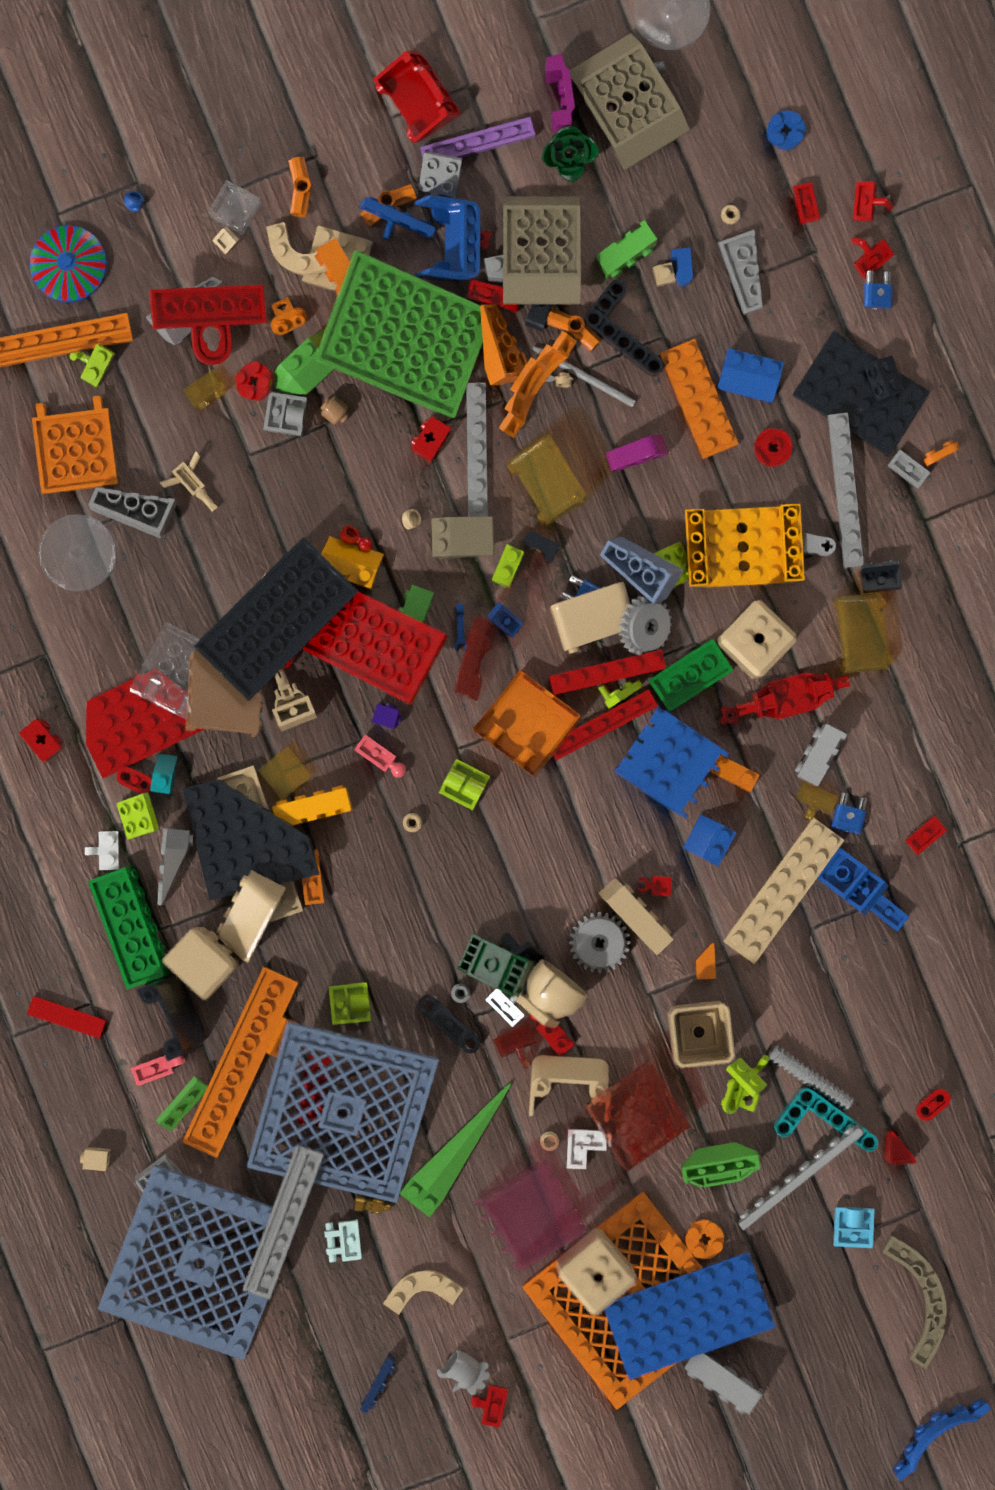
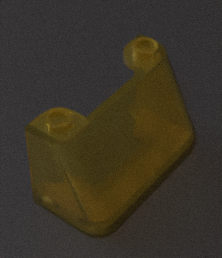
M548 433L508 459L509 464L507 467L512 475L516 473L538 507L539 513H537V516L542 524L545 522L549 526L587 503L588 498Z
M880 593L835 597L833 599V607L839 611L836 613V617H838L841 659H845L842 661L843 665H840L841 675L889 669V665H892L891 653L888 654L883 613V608L886 607L885 597H881Z

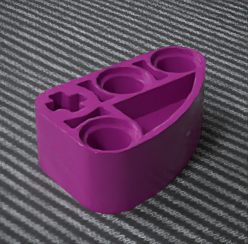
M652 435L605 454L611 472L663 457L668 454L663 435Z

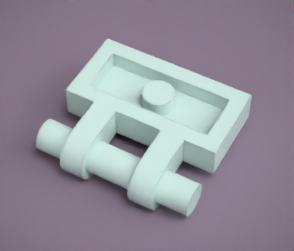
M358 1219L339 1221V1229L337 1230L333 1228V1222L325 1223L326 1231H324V1234L327 1238L328 1248H326V1253L329 1255V1262L337 1261L336 1254H342V1261L361 1260L362 1253ZM340 1236L341 1247H335V1237Z

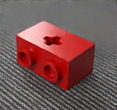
M431 416L429 420L425 419L420 428L422 429L419 436L416 435L410 444L413 446L411 448L413 453L430 463L433 462L451 432L449 426ZM433 435L434 441L427 443L426 436L430 437Z
M36 718L22 729L19 734L43 763H47L64 749L61 745L63 741L57 734L53 735L49 729L51 727L44 719L41 721ZM40 736H46L44 739L46 743L39 742L41 741Z

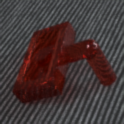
M529 1024L493 1039L501 1058L516 1052L523 1068L528 1069L530 1067L523 1048L537 1042Z

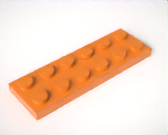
M690 340L659 353L702 459L737 446L739 443L696 340Z

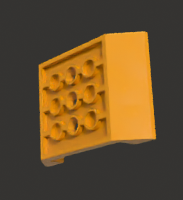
M800 504L706 511L704 509L685 510L689 587L707 588L783 584L805 580ZM739 523H744L747 526L745 533L737 531L736 527ZM740 542H745L748 545L746 552L738 550ZM741 561H746L749 564L748 571H741L739 569Z

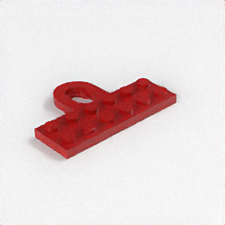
M263 285L149 290L153 330L191 328L193 352L197 359L206 365H218L229 357L232 349L230 326L267 323ZM207 327H213L219 332L220 341L215 351L209 350L207 343L203 339V332Z

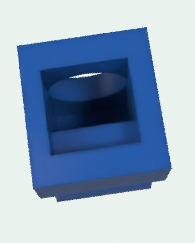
M691 248L671 249V261H676L677 265L676 283L681 287H686L693 278Z

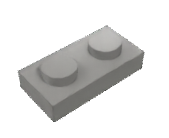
M901 450L897 452L887 465L917 489L930 474L928 470Z

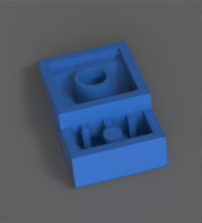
M840 847L817 877L824 885L864 916L889 886L884 880L870 871L869 868Z

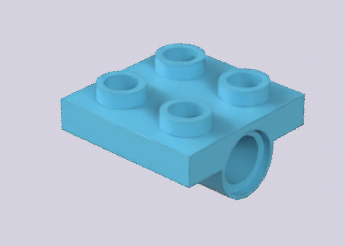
M835 1206L833 1245L837 1247L873 1248L875 1209Z

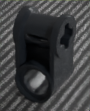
M533 304L528 313L525 326L543 332L552 304H544L543 307L540 304Z

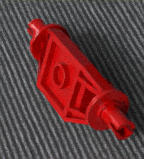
M805 672L769 682L757 693H752V701L736 705L737 710L745 708V710L738 711V716L756 712L759 718L767 717L779 720L815 710L829 698L834 699V690L850 687V681L842 683V681L848 680L849 677L845 675L831 679L828 673L820 675Z

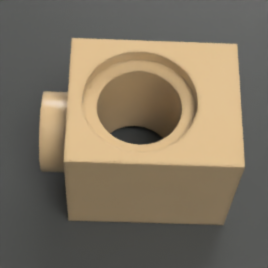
M87 1147L81 1153L80 1158L83 1169L107 1171L109 1169L111 1149Z

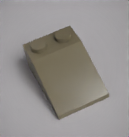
M494 517L431 518L433 557L447 559L495 555Z

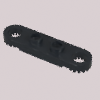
M424 995L420 998L418 1002L419 1010L464 1052L471 1054L479 1049V1038L436 998L431 995ZM430 999L433 1002L431 1010H425L422 1007L424 1000ZM469 1038L476 1041V1046L473 1049H468L465 1046V1041Z

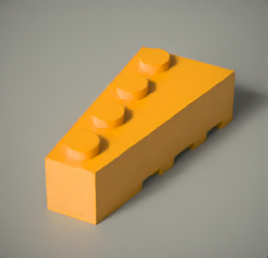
M343 785L331 788V792L325 793L324 790L313 792V796L306 798V795L294 797L295 801L287 803V799L278 801L276 806L272 807L273 814L277 817L284 819L291 825H297L353 810L348 788H343Z

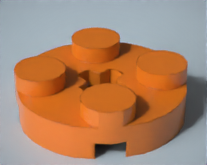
M700 1219L690 1225L685 1235V1243L688 1250L695 1257L709 1259L722 1251L724 1235L716 1223L708 1219ZM702 1234H705L706 1237L710 1236L711 1239L707 1241V1244L699 1242Z

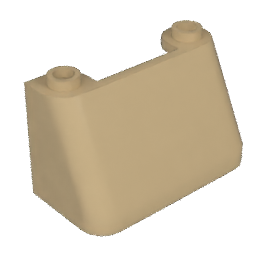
M624 582L616 583L550 606L564 652L569 651V654L580 651V646L621 632V628H619L621 624L620 617L624 614L622 611L627 609V604H630Z

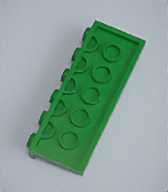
M132 866L124 867L88 881L127 990L170 974V968L163 962L165 958L163 953L164 946L158 939L157 927L150 917L151 910L145 903L144 891L139 886L137 881L138 874Z

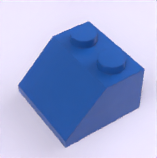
M700 814L683 849L719 867L737 832Z

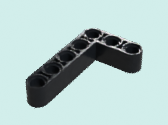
M613 280L587 312L585 324L603 341L647 375L656 377L662 371V360L608 318L626 292V285L622 280ZM615 286H619L622 289V292L620 294H615L612 291V288ZM603 301H607L610 303L611 307L608 309H604L601 307L600 303ZM591 316H596L599 322L592 324L588 319ZM611 328L614 334L607 336L603 330ZM625 339L629 342V346L621 347L619 341ZM636 351H641L644 354V357L642 359L635 358L634 353ZM657 363L659 369L652 371L649 368V364Z

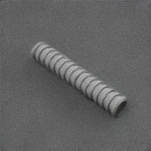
M778 1045L771 1049L768 1057L770 1060H773V1063H778V1066H782L783 1070L787 1069L789 1074L792 1073L793 1077L797 1076V1079L799 1081L802 1080L804 1084L807 1083L809 1088L813 1087L812 1090H817L818 1094H822L824 1098L827 1097V1100L832 1101L834 1105L837 1104L838 1108L842 1107L844 1112L851 1107L854 1097H849L848 1093H844L842 1089L839 1090V1087L834 1086L832 1082L829 1083L828 1079L824 1080V1077L819 1076L818 1072L814 1073L813 1069H809L807 1065L804 1066L803 1062L800 1063L799 1059H794V1056H790L789 1052H784L783 1048L779 1049Z

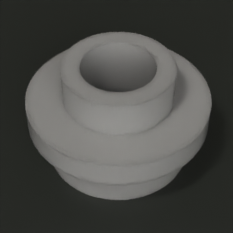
M462 983L456 984L451 991L452 998L458 1003L466 1002L470 997L469 987ZM460 989L465 992L462 997L457 994V991Z

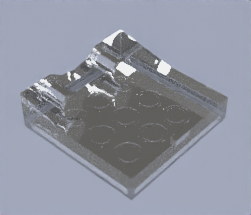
M165 622L132 682L130 692L186 719L190 655L193 651H197L193 646L200 639Z

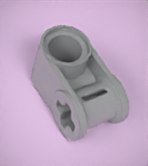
M802 533L803 554L829 556L835 551L836 543L832 538ZM826 542H828V546H831L827 552L822 547Z

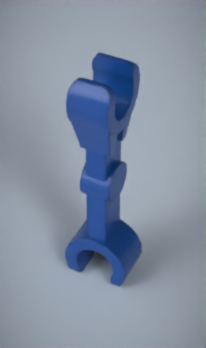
M457 604V639L454 648L458 652L457 645L462 643L464 644L465 652L467 644L464 639V605Z

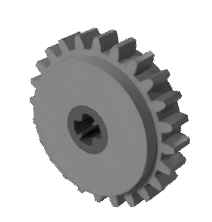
M638 596L637 600L632 599V604H627V609L622 611L624 614L620 617L621 624L619 628H621V632H619V635L623 637L621 642L625 643L624 647L628 648L629 652L641 656V654L658 651L660 646L664 647L665 640L668 641V634L671 633L670 626H672L670 623L672 616L668 614L670 609L666 608V603L660 601L653 604L645 596Z
M598 912L595 917L593 913H590L591 918L588 919L586 916H583L584 922L577 921L579 924L578 928L573 926L576 932L575 934L570 933V936L574 938L569 941V944L574 946L570 949V952L576 953L573 959L579 958L578 965L584 963L583 969L586 970L589 966L591 967V972L595 969L598 970V973H601L602 969L609 972L608 967L611 966L613 969H616L614 964L618 963L621 965L620 958L626 959L623 953L624 951L629 952V949L625 947L627 944H630V941L625 940L629 934L623 932L626 929L625 926H619L622 922L621 920L615 922L614 915L610 919L608 918V913H605L604 917L601 916V912ZM598 937H600V940L604 939L603 946L600 948L594 945Z

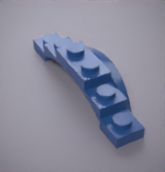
M982 1398L972 1402L968 1410L962 1404L952 1408L948 1416L943 1410L932 1414L927 1423H922L916 1427L913 1435L917 1440L905 1446L903 1454L906 1459L900 1460L895 1464V1468L892 1470L895 1476L901 1481L914 1472L921 1455L933 1440L954 1426L978 1421L991 1409Z

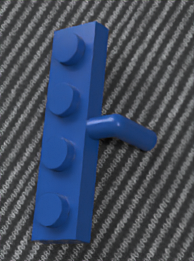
M366 197L360 202V209L388 221L382 236L384 240H390L395 224L426 238L434 234L435 227L431 226L430 222L426 220L419 221L413 218L414 216L410 213L396 211L394 206L383 205L376 198Z

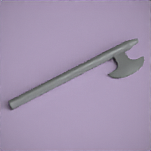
M533 346V350L540 355L543 348ZM566 361L559 365V367L633 407L636 400ZM550 374L546 382L554 381L555 377Z

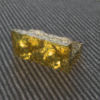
M215 369L183 389V392L196 410L199 408L202 410L210 404L209 401L213 398L218 399L222 397L228 388Z

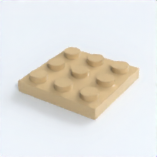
M322 226L317 227L310 254L315 253L317 248L336 238L349 261H351L354 251L370 256L373 241ZM325 272L303 275L302 282L333 291L336 289L333 282L330 283L327 279Z

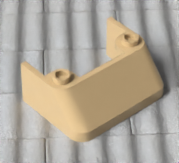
M538 1055L533 1059L529 1116H533L534 1097L546 1096L550 1091L551 1082L589 1084L590 1096L594 1100L602 1101L601 1117L603 1121H607L609 1067L605 1060L554 1055Z

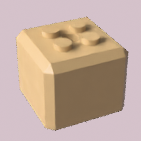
M762 601L751 603L717 638V646L751 679H758L764 676L797 642V634ZM756 633H761L764 636L762 644L755 643L754 635Z
M195 927L168 953L163 962L201 998L206 1000L239 967V959L227 945H223L219 941L220 938L212 930L209 932L205 927Z
M721 1001L673 1005L669 1008L667 1012L672 1058L678 1066L684 1068L730 1063L732 1061L734 1050L729 1008ZM702 1027L704 1034L701 1037L694 1036V1028Z
M594 1228L557 1259V1269L560 1278L591 1314L598 1315L636 1283V1274L632 1265L602 1229ZM597 1272H601L604 1275L603 1279L599 1282L593 1280V1275Z

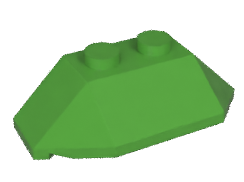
M324 329L308 337L274 371V383L272 382V386L280 394L307 395L334 370L329 366L314 361L325 332Z
M733 1142L696 1149L681 1167L685 1183L705 1188L742 1181L754 1171L759 1170L760 1164L757 1151Z

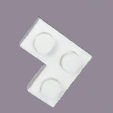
M568 1129L567 1168L586 1169L587 1150L606 1151L607 1130Z

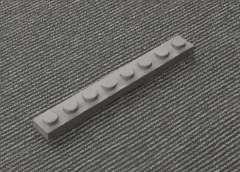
M467 383L468 517H488L486 383Z
M848 413L828 415L843 566L844 568L864 565L849 419Z
M850 1125L845 1129L843 1136L840 1138L836 1137L829 1143L830 1146L827 1149L819 1150L814 1155L815 1158L812 1161L804 1162L796 1174H789L781 1186L776 1185L769 1191L770 1195L765 1199L763 1197L758 1199L754 1204L755 1207L750 1211L746 1209L739 1216L741 1228L745 1230L862 1136L864 1133L860 1125Z

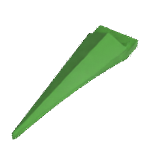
M511 1083L507 1084L469 1123L416 1172L400 1191L404 1198L429 1218L444 1200L509 1090Z

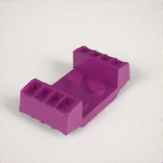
M562 53L546 59L545 82H559V95H563L560 102L561 110L552 111L551 126L554 134L563 127L571 126L575 109L570 69L565 66Z

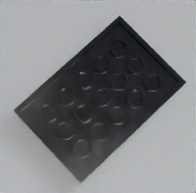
M833 331L792 396L826 418L832 414L848 413L850 433L888 457L930 391L899 372L906 391L878 402L864 366L878 358L836 331Z

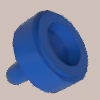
M128 191L124 198L126 207L133 212H138L144 202V197L136 191Z

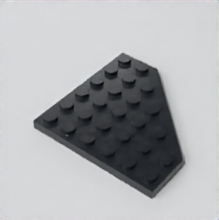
M219 779L183 788L209 900L235 895L236 891L240 892L242 889L240 883L244 875L249 876L251 871L277 884L320 874L312 840L309 835L302 833L295 826L277 817L262 805L255 803L248 796L227 785L223 780Z

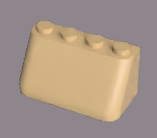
M251 871L249 876L244 875L240 883L242 889L240 892L236 891L232 899L234 905L232 908L228 907L224 915L227 918L225 924L221 922L216 931L219 934L220 940L247 963L253 955L286 889L254 871Z

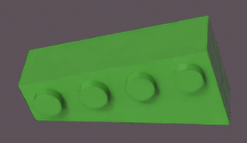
M412 585L410 591L406 590L403 601L406 602L404 608H399V612L424 623L434 592Z

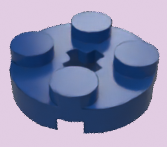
M792 111L778 112L772 116L767 126L769 142L784 151L796 148L805 135L804 121L798 113ZM784 126H787L791 129L788 135H785L784 132H781V129H783Z

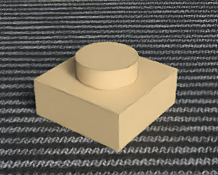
M225 226L212 241L226 255L238 243L239 239Z
M672 262L653 266L657 287L676 282Z

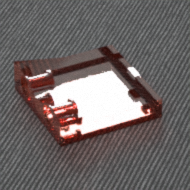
M474 616L454 690L455 696L478 701L483 682L480 675V663L484 655L492 648L497 630L495 626L490 624L488 619Z
M649 1061L643 1063L585 1104L618 1163L627 1171H630L690 1128L689 1123L653 1063Z

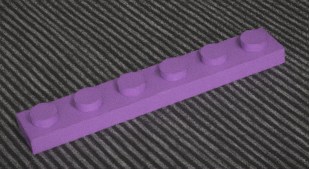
M527 117L420 147L422 157L424 152L428 151L462 158L534 138L535 132L531 118Z

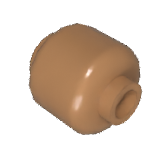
M329 396L320 407L322 409L321 415L332 424H337L339 421L343 423L349 416L347 413L348 404L338 396H333L332 398Z

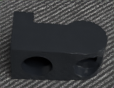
M529 532L524 537L525 547L544 554V561L551 564L560 545L536 532Z

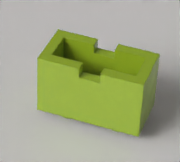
M506 545L493 575L492 582L510 589L524 556V551Z

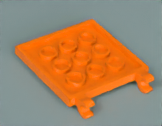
M93 396L94 410L46 416L47 411L44 403L36 404L37 417L32 418L41 494L119 485L110 413L108 408L103 409V399L101 396Z

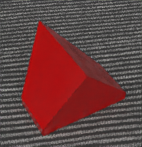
M891 1129L887 1130L884 1159L890 1164H915L917 1160Z

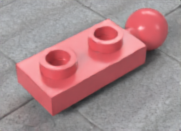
M366 734L354 749L384 772L390 768L392 775L397 778L403 777L406 774L405 765L400 762H393L396 756Z

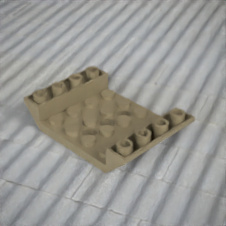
M631 33L570 70L571 84L575 90L578 89L614 148L615 156L624 171L690 131L679 104L643 45ZM643 82L650 85V89L646 92L639 89V85ZM627 92L634 96L630 102L623 99V95ZM608 103H615L617 109L614 112L608 111L606 108Z
M504 196L503 304H580V196ZM520 239H525L528 241V244L520 246L517 242ZM539 239H544L547 241V244L545 246H539L537 244V241ZM564 239L567 243L564 246H558L556 241Z

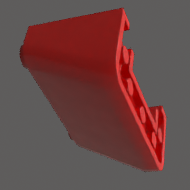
M405 51L373 79L377 91L382 95L385 94L391 97L408 123L406 135L414 143L421 142L461 114L426 58L419 52Z

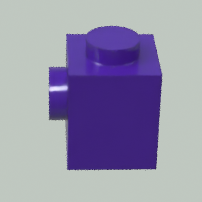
M386 703L383 706L377 704L372 723L395 729V726L400 725L402 715H399L400 711L396 709V705Z

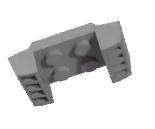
M167 1154L135 1176V1183L142 1193L154 1164L183 1174ZM178 1195L181 1202L188 1199ZM174 1196L165 1199L168 1208L177 1204ZM162 1202L159 1205L160 1211L164 1210ZM192 1202L183 1206L186 1214L195 1211ZM196 1202L199 1208L206 1206L202 1203ZM180 1208L171 1211L174 1220L183 1216ZM208 1209V1210L202 1212V1216H204V1215H206L207 1213H209L210 1210ZM164 1214V1216L170 1222L168 1215ZM198 1214L189 1218L191 1225L200 1219ZM185 1220L176 1224L179 1232L188 1228ZM173 1226L169 1227L176 1234Z

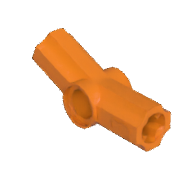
M295 157L288 160L294 184L290 215L303 218L307 217L312 186L305 158ZM300 184L308 185L304 191L299 190L298 187Z
M412 184L392 191H383L377 198L381 204L385 198L391 199L392 203L390 205L395 208L417 201ZM367 211L360 213L361 217L370 227L381 219Z
M551 308L546 325L568 332L590 352L602 341L584 323L580 316H572ZM573 322H577L581 328L573 330L570 325Z

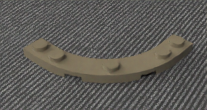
M890 1235L881 1252L905 1266L915 1276L924 1294L926 1320L922 1334L908 1358L927 1369L941 1344L945 1331L944 1327L947 1316L945 1294L937 1274L926 1259L908 1244Z

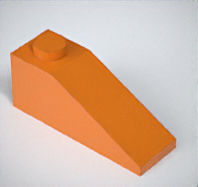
M719 755L714 763L715 766L720 768L718 772L712 768L709 770L712 774L748 792L752 791L759 777L758 773Z

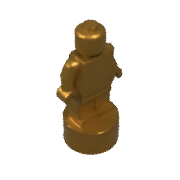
M356 1195L355 1211L370 1210L371 1214L381 1213L383 1209L385 1211L392 1209L390 1203L384 1204L383 1200L377 1198L366 1199L361 1195Z

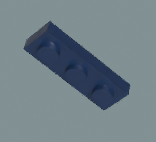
M390 1354L387 1355L361 1404L360 1410L366 1414L369 1408L373 1410L378 1400L375 1397L378 1391L382 1392L387 1384L385 1381L388 1374L391 1375L396 1367V1364H394L395 1357Z

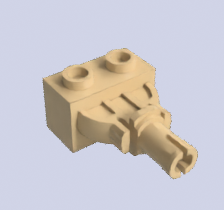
M284 668L279 671L281 678L278 673L274 676L281 697L278 690H275V709H272L281 732L317 718L309 696H305L304 693L299 691L295 683L292 684L294 692L292 691Z

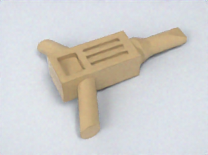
M195 451L188 466L182 462L172 471L176 477L160 483L164 488L182 483L194 497L201 499L214 512L218 506L207 495L206 487L193 473L201 457Z

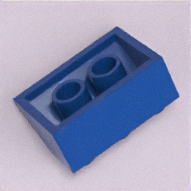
M728 348L717 390L773 403L784 362Z

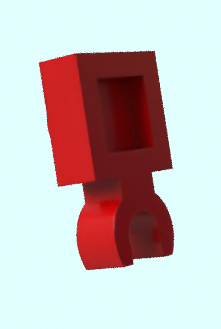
M652 876V881H648L643 877L638 878V881H644L646 884L644 888H638V891L646 892L650 889L651 895L670 896L672 877Z

